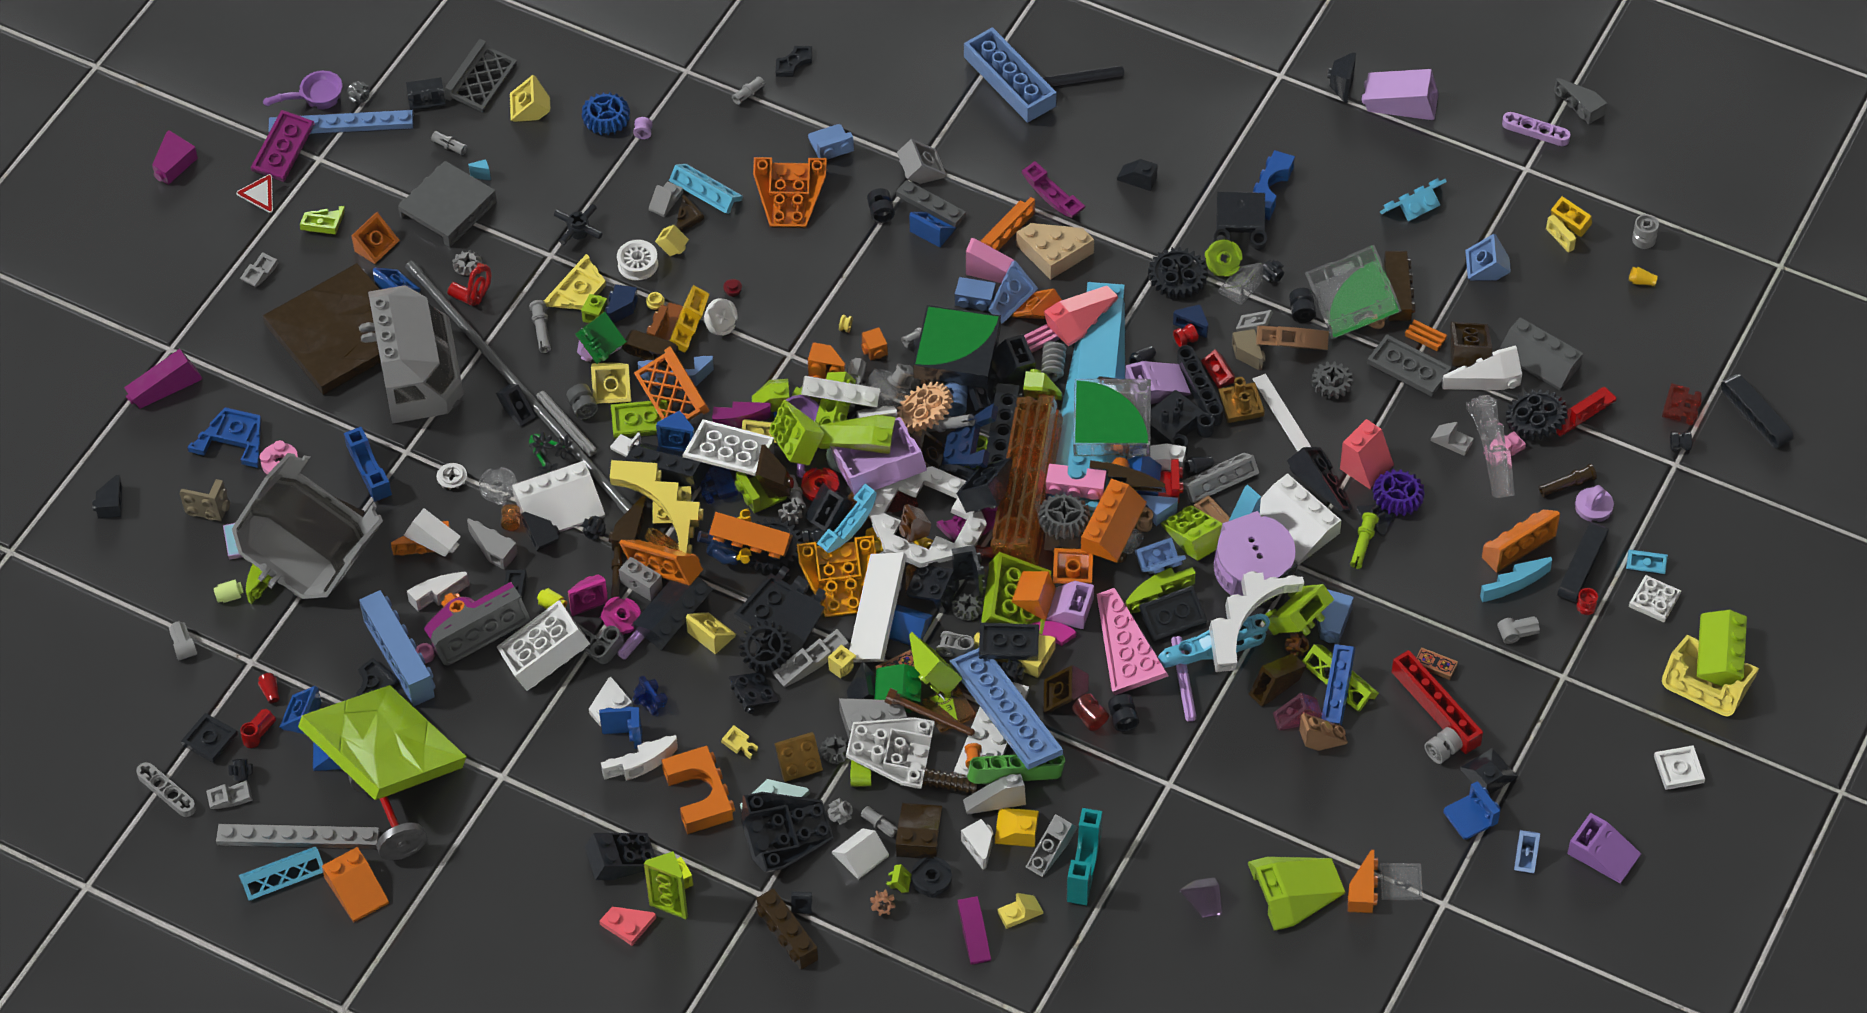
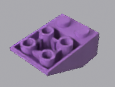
M1592 813L1588 815L1571 839L1567 853L1620 884L1641 855L1614 827Z

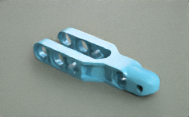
M1260 613L1249 616L1245 620L1243 625L1246 629L1239 631L1237 641L1244 640V644L1236 645V652L1261 645L1264 642L1270 623L1268 616ZM1261 619L1266 623V626L1258 627L1255 621ZM1209 630L1197 637L1184 640L1178 645L1164 649L1158 656L1163 667L1190 664L1203 659H1214ZM1262 634V638L1259 640L1253 638V636ZM1186 650L1190 654L1186 655L1183 654L1181 651Z

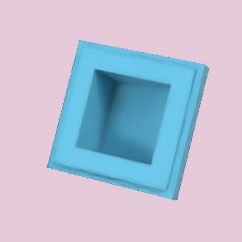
M486 159L468 164L470 176L476 179L491 180Z

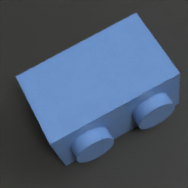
M959 277L955 291V306L989 311L996 295V283Z

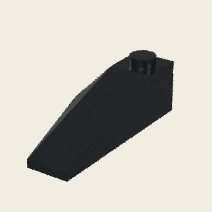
M1303 447L1287 460L1290 465L1289 468L1294 475L1341 512L1352 510L1345 492L1337 485L1339 479L1332 474L1331 469L1333 466L1321 447Z

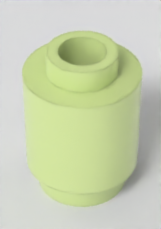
M236 579L218 584V587L214 588L218 603L239 599L241 594L244 593L241 582L237 583Z

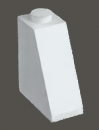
M425 508L422 509L404 534L408 539L444 557L449 551L453 554L460 545L457 541L461 537Z

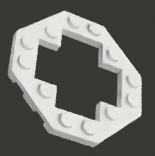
M931 466L927 467L925 472L875 490L877 496L869 516L875 533L882 542L884 552H904L907 555L906 562L921 568L928 566L929 563H941L952 560L953 548L971 545L976 547L986 528L987 522L981 511L966 513L956 493L966 481ZM924 484L957 498L951 513L967 521L956 541L953 543L936 536L930 548L927 549L896 536L895 534L901 524V520L885 513L897 492L901 491L916 498Z

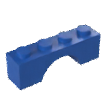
M1274 150L1271 157L1267 158L1266 169H1262L1259 178L1260 182H1256L1253 190L1256 193H1265V219L1270 220L1276 207V195L1269 188L1274 183L1288 181L1295 162V156Z
M362 427L345 432L346 447L373 501L391 496L389 480L383 468L378 466Z

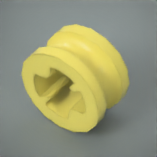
M842 315L839 331L846 330L847 333L850 332L853 322L852 316L846 317V315Z

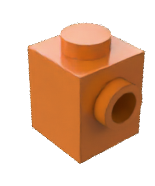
M879 327L862 333V351L868 355L870 361L888 355L887 342Z

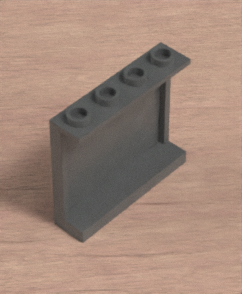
M444 161L417 188L413 189L405 200L399 203L398 210L401 219L405 215L411 217L442 236L444 244L451 247L497 202L494 189Z

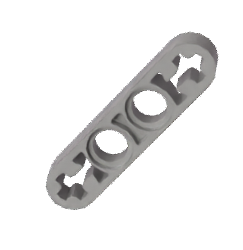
M145 762L137 767L138 779L183 817H189L195 813L196 806L194 800L155 766ZM142 772H150L152 778L150 779V776L148 774H143ZM157 781L165 782L162 787L154 786ZM171 792L178 793V796L174 799L167 797ZM181 801H182L183 804L186 805V806H189V805H190V808H186V807L183 808Z

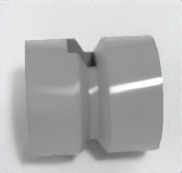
M1643 214L1636 218L1632 236L1635 246L1648 249L1655 245L1659 221L1653 215Z
M1450 727L1443 729L1437 734V737L1434 736L1424 745L1428 756L1437 764L1444 762L1450 757V754L1453 755L1463 746L1459 735Z

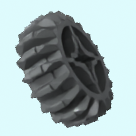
M1056 493L1054 497L1049 496L1048 500H1044L1042 505H1040L1038 513L1039 525L1043 528L1044 533L1048 532L1049 537L1055 535L1056 540L1059 537H1063L1064 541L1066 537L1073 539L1074 535L1079 537L1090 521L1088 505H1086L1085 500H1080L1079 496L1074 498L1072 493L1069 496L1065 495V493L1059 496Z

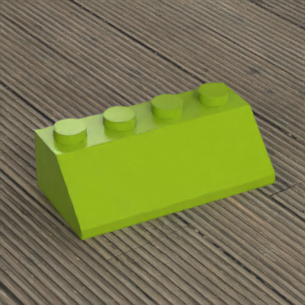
M1732 610L1708 612L1700 615L1697 677L1722 687L1724 684L1732 685L1737 680L1741 681L1744 678L1747 616Z

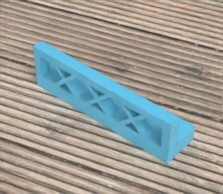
M688 164L675 165L669 179L671 183L682 187L685 191L726 214L730 213L734 202L742 201L743 198L741 194Z
M312 847L240 874L239 878L248 900H252L323 873V862L318 849ZM317 859L320 869L314 871L305 869L308 861ZM296 867L301 869L298 877L292 879L286 876L289 868ZM273 874L281 876L279 883L275 886L267 883L269 876ZM254 881L261 883L262 886L259 892L251 894L247 884Z

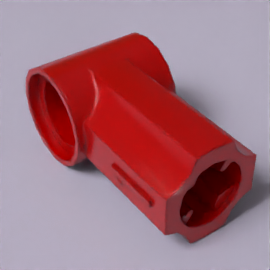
M262 709L251 722L242 725L240 731L245 747L254 748L260 744L262 735L276 721V717L271 711Z

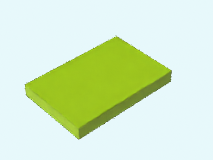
M661 400L659 408L667 410L668 402ZM651 401L611 405L614 439L618 438L620 434L626 437H635L637 433H640L641 436L657 435L656 424L662 419Z

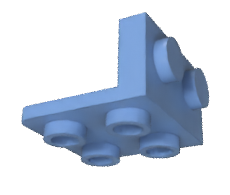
M840 124L808 134V139L818 158H827L828 160L854 151L853 135L851 132L845 133Z
M1172 537L1135 550L1141 571L1148 572L1149 574L1162 572L1165 570V566L1166 568L1183 564L1182 560L1186 559L1185 555H1177Z

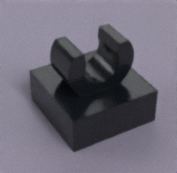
M792 891L791 912L812 914V892Z

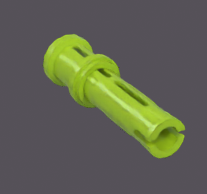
M1366 512L1362 515L1363 522L1358 528L1359 538L1350 562V566L1353 568L1356 561H1358L1356 569L1362 568L1369 540L1375 535L1374 528L1375 524L1379 522V517L1373 513Z

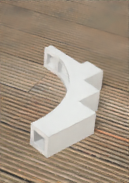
M1251 571L1243 574L1241 581L1243 596L1236 594L1227 597L1225 604L1227 619L1216 618L1210 623L1209 632L1216 672L1234 671L1238 663L1236 653L1237 637L1248 616L1258 606L1274 596L1282 593L1302 592L1304 586L1303 577L1291 575L1286 578L1270 577L1264 580L1263 573Z

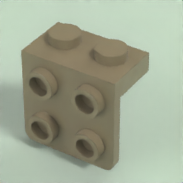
M215 480L209 494L181 489L179 493L184 511L190 516H200L208 520L221 521L225 511H228L230 507L227 489H225L222 480Z

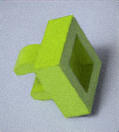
M902 864L895 865L894 871L888 874L892 880L886 884L891 889L897 888L901 893L909 892L912 874Z

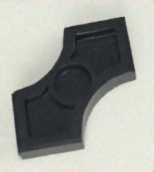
M794 46L793 51L789 55L777 58L776 77H793L795 71L800 66L812 63V46Z

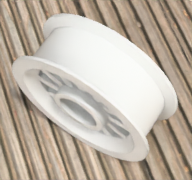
M629 241L623 244L617 252L619 272L627 279L635 281L647 279L658 268L656 248L647 241Z

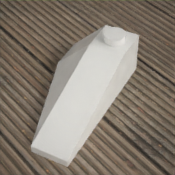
M1512 346L1497 350L1492 353V357L1485 360L1482 358L1477 359V363L1470 367L1462 366L1443 375L1442 388L1452 390H1505L1520 386L1522 371L1517 347Z

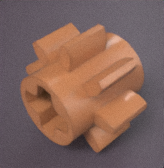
M886 889L880 893L876 891L875 898H870L871 903H873L871 906L872 911L877 910L879 916L882 913L890 915V909L896 907L895 903L891 902L895 899L894 895L888 896Z

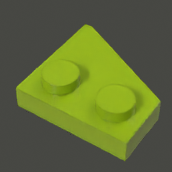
M339 206V210L328 212V208L305 212L300 222V230L336 234L345 213V206Z

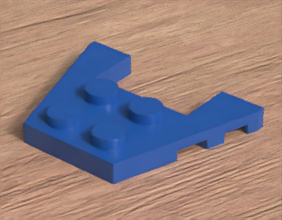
M225 407L210 422V426L198 435V439L188 445V452L205 455L211 441H218L246 448L241 458V464L258 468L261 416Z

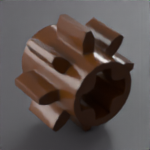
M1290 633V637L1285 641V649L1290 654L1294 653L1296 656H1304L1303 652H1306L1309 648V640L1304 638L1303 633Z

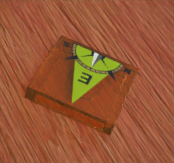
M958 685L948 696L940 691L939 694L936 693L922 700L925 708L961 724L976 717L974 710ZM935 721V725L940 733L951 728Z

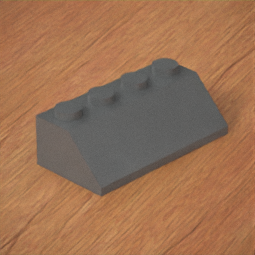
M1521 317L1509 329L1499 348L1500 350L1516 346L1521 368L1558 390H1561L1578 371L1583 357V353Z

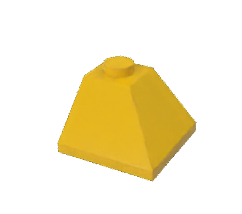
M1014 808L999 809L995 844L1035 847L1039 811Z

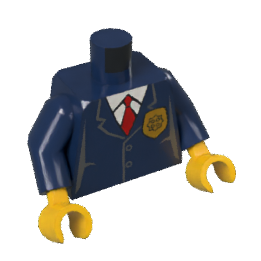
M748 509L742 510L740 517L734 516L749 522L752 520ZM710 529L708 532L699 531L697 541L706 543L708 556L714 557L721 564L736 565L739 560L747 564L750 561L749 556H751L748 548L742 549L731 545L732 541L726 539L724 543L713 540V536L709 534Z

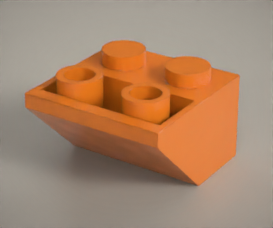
M813 342L808 357V376L826 379L829 372H845L844 361L831 345Z

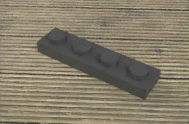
M908 180L896 191L897 197L954 227H957L966 217V211Z

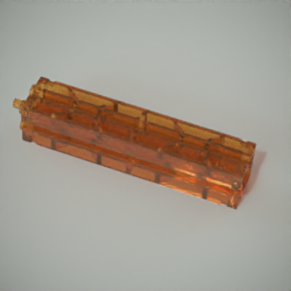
M1039 394L1038 400L1030 396L1017 397V407H1015L1006 459L1011 457L1012 466L1006 494L1000 501V505L997 506L992 534L993 539H991L990 545L994 555L1001 552L1037 566L1044 532L1043 528L1039 525L1038 513L1040 505H1042L1044 500H1048L1050 494L1046 493V478L1049 464L1056 463L1061 425L1063 423V417L1060 410H1057L1054 396Z

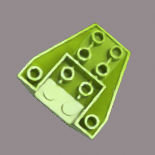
M1264 857L1248 862L1254 880L1259 881L1268 903V916L1274 931L1298 924L1345 894L1332 858Z

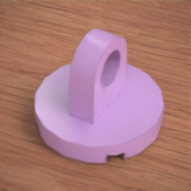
M1600 485L1580 491L1576 497L1575 509L1581 518L1590 522L1593 520L1601 522L1608 519L1612 514L1614 502L1612 496Z

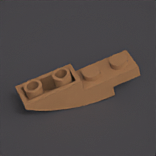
M1257 326L1256 345L1328 350L1329 331L1281 326Z

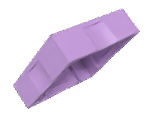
M900 417L895 419L890 454L830 446L834 461L854 496L864 484H867L873 490H877L927 471L922 452L915 440L910 437L908 429Z

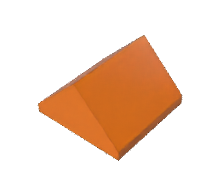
M378 212L351 235L354 251L374 264L400 241Z
M1054 548L1053 583L1067 584L1079 581L1092 585L1093 554L1081 549Z
M1023 571L1011 601L1013 604L1044 621L1048 616L1056 590L1049 571Z

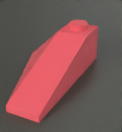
M1104 286L1059 301L1044 311L1047 326L1069 347L1087 334L1088 328L1097 323V318L1113 305L1118 299V295L1108 286Z

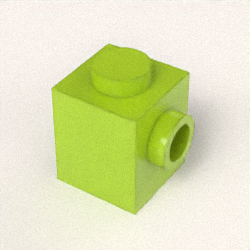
M589 294L581 310L583 322L590 323L605 312V307L608 305L607 298Z

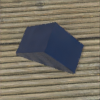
M1201 305L1174 311L1173 325L1184 328L1188 324H1193L1198 335L1207 338L1208 322Z

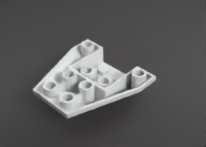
M914 717L853 722L846 757L901 785L921 789L935 721Z

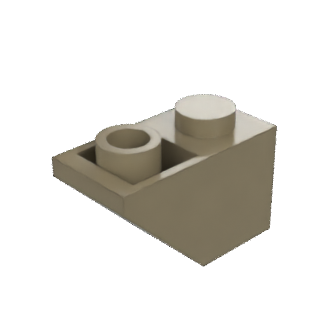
M1255 329L1233 332L1232 346L1236 359L1257 370H1262L1263 362H1265L1264 350L1261 351V345H1256Z

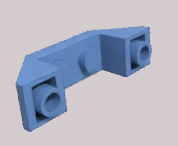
M713 356L694 357L695 369H685L695 386L714 370ZM653 360L638 361V370ZM647 371L640 376L650 381L652 372ZM656 373L654 382L662 383L665 374ZM668 375L666 384L675 385L676 376Z

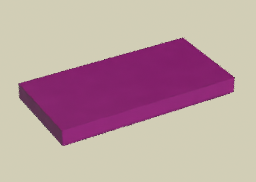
M281 110L251 166V171L265 176L270 174L273 179L284 182L315 125L314 121Z

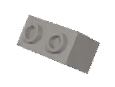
M632 557L619 569L620 583L650 601L663 589L662 576Z

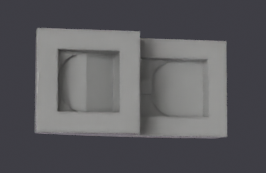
M262 252L254 265L249 264L240 279L257 287L273 272L279 262L277 259Z
M247 781L231 787L223 784L206 791L211 809L228 808L253 801L250 785Z

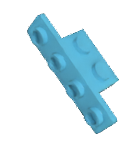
M1437 178L1429 182V187L1424 188V186L1413 190L1415 194L1411 196L1407 193L1399 197L1400 201L1396 203L1394 201L1383 205L1384 209L1380 213L1384 214L1400 206L1407 221H1410L1440 206L1433 189L1447 181L1446 179L1440 181Z

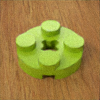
M1218 240L1212 243L1205 251L1206 264L1215 276H1231L1240 268L1242 252L1236 243L1229 240ZM1222 254L1227 255L1225 263L1221 261Z

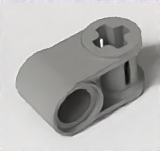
M900 363L897 364V369L893 375L888 377L889 383L899 389L914 390L917 386L921 385L922 380L913 378L912 366Z
M943 631L941 633V642L936 648V652L939 655L952 658L975 650L974 640L971 636L956 634L950 631Z

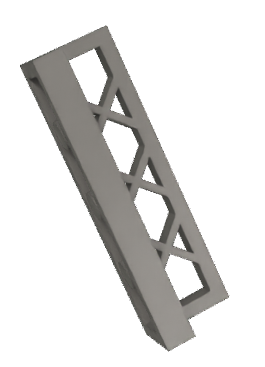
M1242 453L1180 482H1183V489L1187 490L1190 502L1195 503L1208 495L1215 494L1258 474L1259 470L1254 456Z

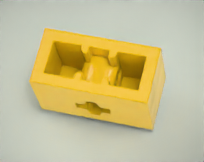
M1563 196L1551 209V215L1554 214L1564 223L1566 228L1580 237L1592 225V216Z

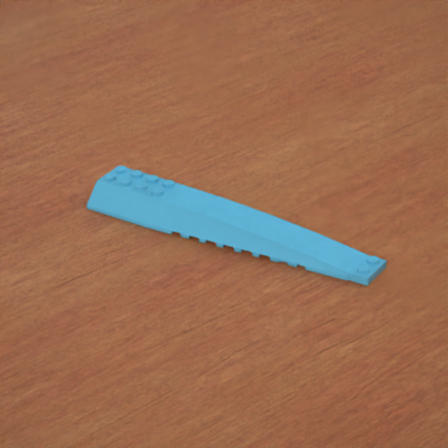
M1087 283V292L1108 286L1118 295V299L1105 313H1102L1097 318L1098 321L1095 325H1091L1088 328L1087 334L1075 342L1050 464L1068 466V475L1072 479H1082L1085 477L1087 468H1090V460L1112 463L1118 457L1126 459V446L1114 445V443H1075L1077 380L1097 383L1096 379L1099 376L1125 379V303L1123 300V284ZM1106 474L1105 490L1109 484L1108 474ZM1047 493L1046 500H1048L1049 496L1054 497L1055 495ZM1080 498V500H1085L1086 505H1088L1091 519L1100 500Z

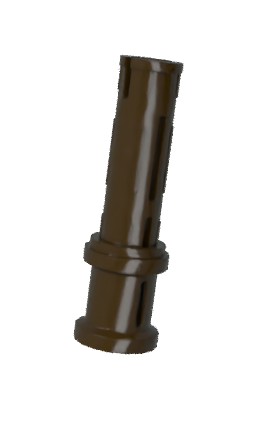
M1588 464L1583 469L1572 470L1571 474L1540 485L1539 492L1542 494V497H1546L1573 485L1581 486L1583 482L1596 480V471L1592 464Z

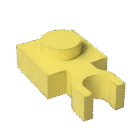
M734 725L721 740L722 744L736 754L742 750L749 759L752 758L753 754L748 749L758 751L757 745L747 742L749 736Z

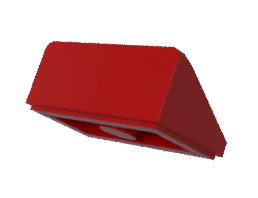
M1216 349L1201 360L1218 388L1234 383L1235 375L1223 356Z

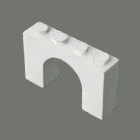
M804 376L801 395L876 408L880 388Z

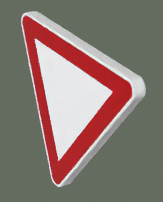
M268 174L238 190L237 196L268 213H272V176Z

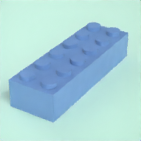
M993 27L964 43V58L1027 123L1056 107V91Z
M381 590L359 599L364 623L396 678L399 680L413 707L434 698L433 689L436 687L432 680L434 677L429 667H425V660L421 652L417 653L415 650L417 647L414 640L408 638L407 628L404 624H400V617L397 611H392L389 597H384Z

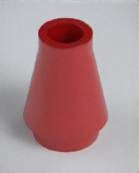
M273 673L261 675L258 678V685L267 698L268 703L278 702L280 698L278 695L277 677Z

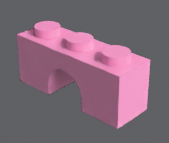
M1049 464L1046 478V493L1052 495L1056 493L1062 495L1065 493L1067 496L1072 493L1074 498L1079 496L1080 498L1091 500L1101 499L1106 486V470L1087 468L1085 477L1082 479H1072L1068 475V466Z

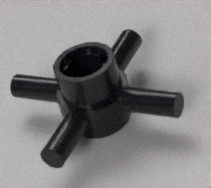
M591 204L584 213L574 212L570 216L559 210L554 212L555 217L567 223L568 231L559 240L562 245H565L571 237L577 240L585 238L588 234L598 239L602 237V232L589 226L588 218L597 209L596 205Z

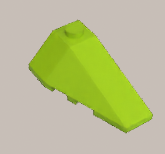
M872 415L821 424L819 427L824 432V435L819 445L890 454L896 417Z

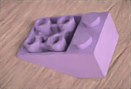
M1142 361L1126 365L1125 380L1130 382L1137 408L1159 403L1175 390L1183 396L1191 395L1179 364Z

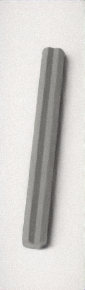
M545 391L537 393V400L582 450L590 457L596 454V447Z

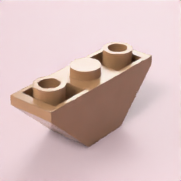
M1306 713L1301 715L1299 731L1305 747L1320 751L1348 743L1342 726Z

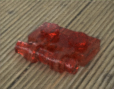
M1671 383L1662 417L1681 421V417L1686 416V423L1693 425L1698 417V407L1702 403V393L1696 391L1694 395L1688 394L1690 388ZM1690 403L1691 407H1685V404Z

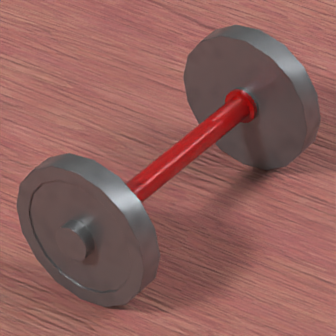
M348 776L353 789L359 792H366ZM388 797L380 798L391 829L384 832L377 841L376 846L379 855L386 860H399L413 855L425 845L427 836L424 828L416 823L399 825Z

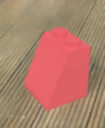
M1367 419L1343 442L1340 470L1369 489L1374 486L1380 474L1384 475L1394 465L1382 429Z

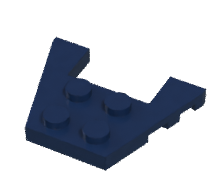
M994 403L976 414L974 418L968 420H975L973 426L958 427L947 435L942 465L952 464L963 467L969 466L970 468H976V466L986 468L988 466L990 453L986 449L976 452L980 427L996 421L998 407Z

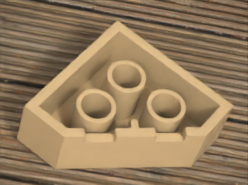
M1030 223L1017 231L1016 246L1050 280L1094 253V239L1083 228Z

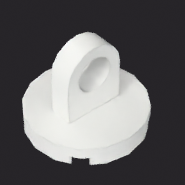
M722 298L713 300L702 315L708 330L715 335L722 336L729 334L735 328V320L738 318L734 303Z

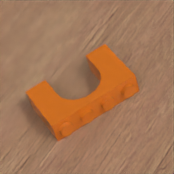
M707 746L662 759L663 772L669 786L691 779H699L707 782L712 787V791L706 799L680 808L681 819L687 834L733 820L734 803L732 800H728V788L726 784H722L721 770L715 767V755L713 752H709Z

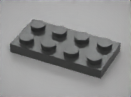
M1389 335L1383 338L1367 359V364L1431 397L1442 384L1443 375L1451 372L1450 366Z

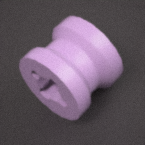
M646 117L637 118L634 123V136L638 139H648L651 136L652 121Z

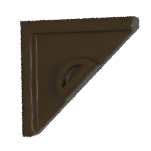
M685 195L682 196L676 225L681 232L704 219V214Z

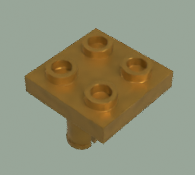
M1237 377L1234 380L1233 387L1218 389V395L1228 423L1263 417L1265 415L1255 382L1246 384L1243 377Z
M813 732L774 743L782 777L785 782L823 771Z

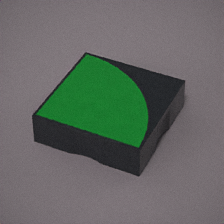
M927 305L913 363V378L936 382H953L964 386L988 389L993 367L992 359L997 349L1001 331V315Z

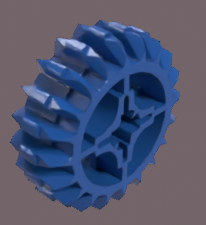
M603 91L602 95L596 93L595 97L590 96L589 100H585L581 115L583 123L587 126L588 130H592L594 134L599 132L600 135L603 133L609 135L610 132L616 134L617 130L622 131V128L626 127L630 119V108L623 97H619L618 94L612 95L611 91L609 94H605Z

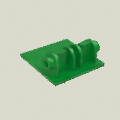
M603 312L575 333L596 364L606 360L611 353L627 342L606 312Z

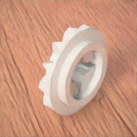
M449 463L443 465L438 470L436 477L438 484L442 488L447 487L451 490L455 487L459 488L461 484H465L467 472L462 465ZM452 472H454L455 477L452 481H450L449 477H451Z

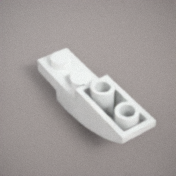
M676 735L665 736L652 742H644L641 745H637V753H629L623 757L611 758L601 762L604 780L624 774L627 781L655 769L662 764V759L671 757L678 749Z

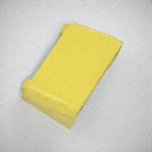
M1686 635L1670 655L1662 677V684L1666 689L1720 715H1732L1751 686L1759 668L1744 663V678L1741 681L1737 680L1732 685L1724 684L1723 687L1697 677L1699 641Z

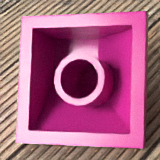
M599 574L589 576L578 582L568 591L571 615L574 616L606 604L608 596L604 577Z

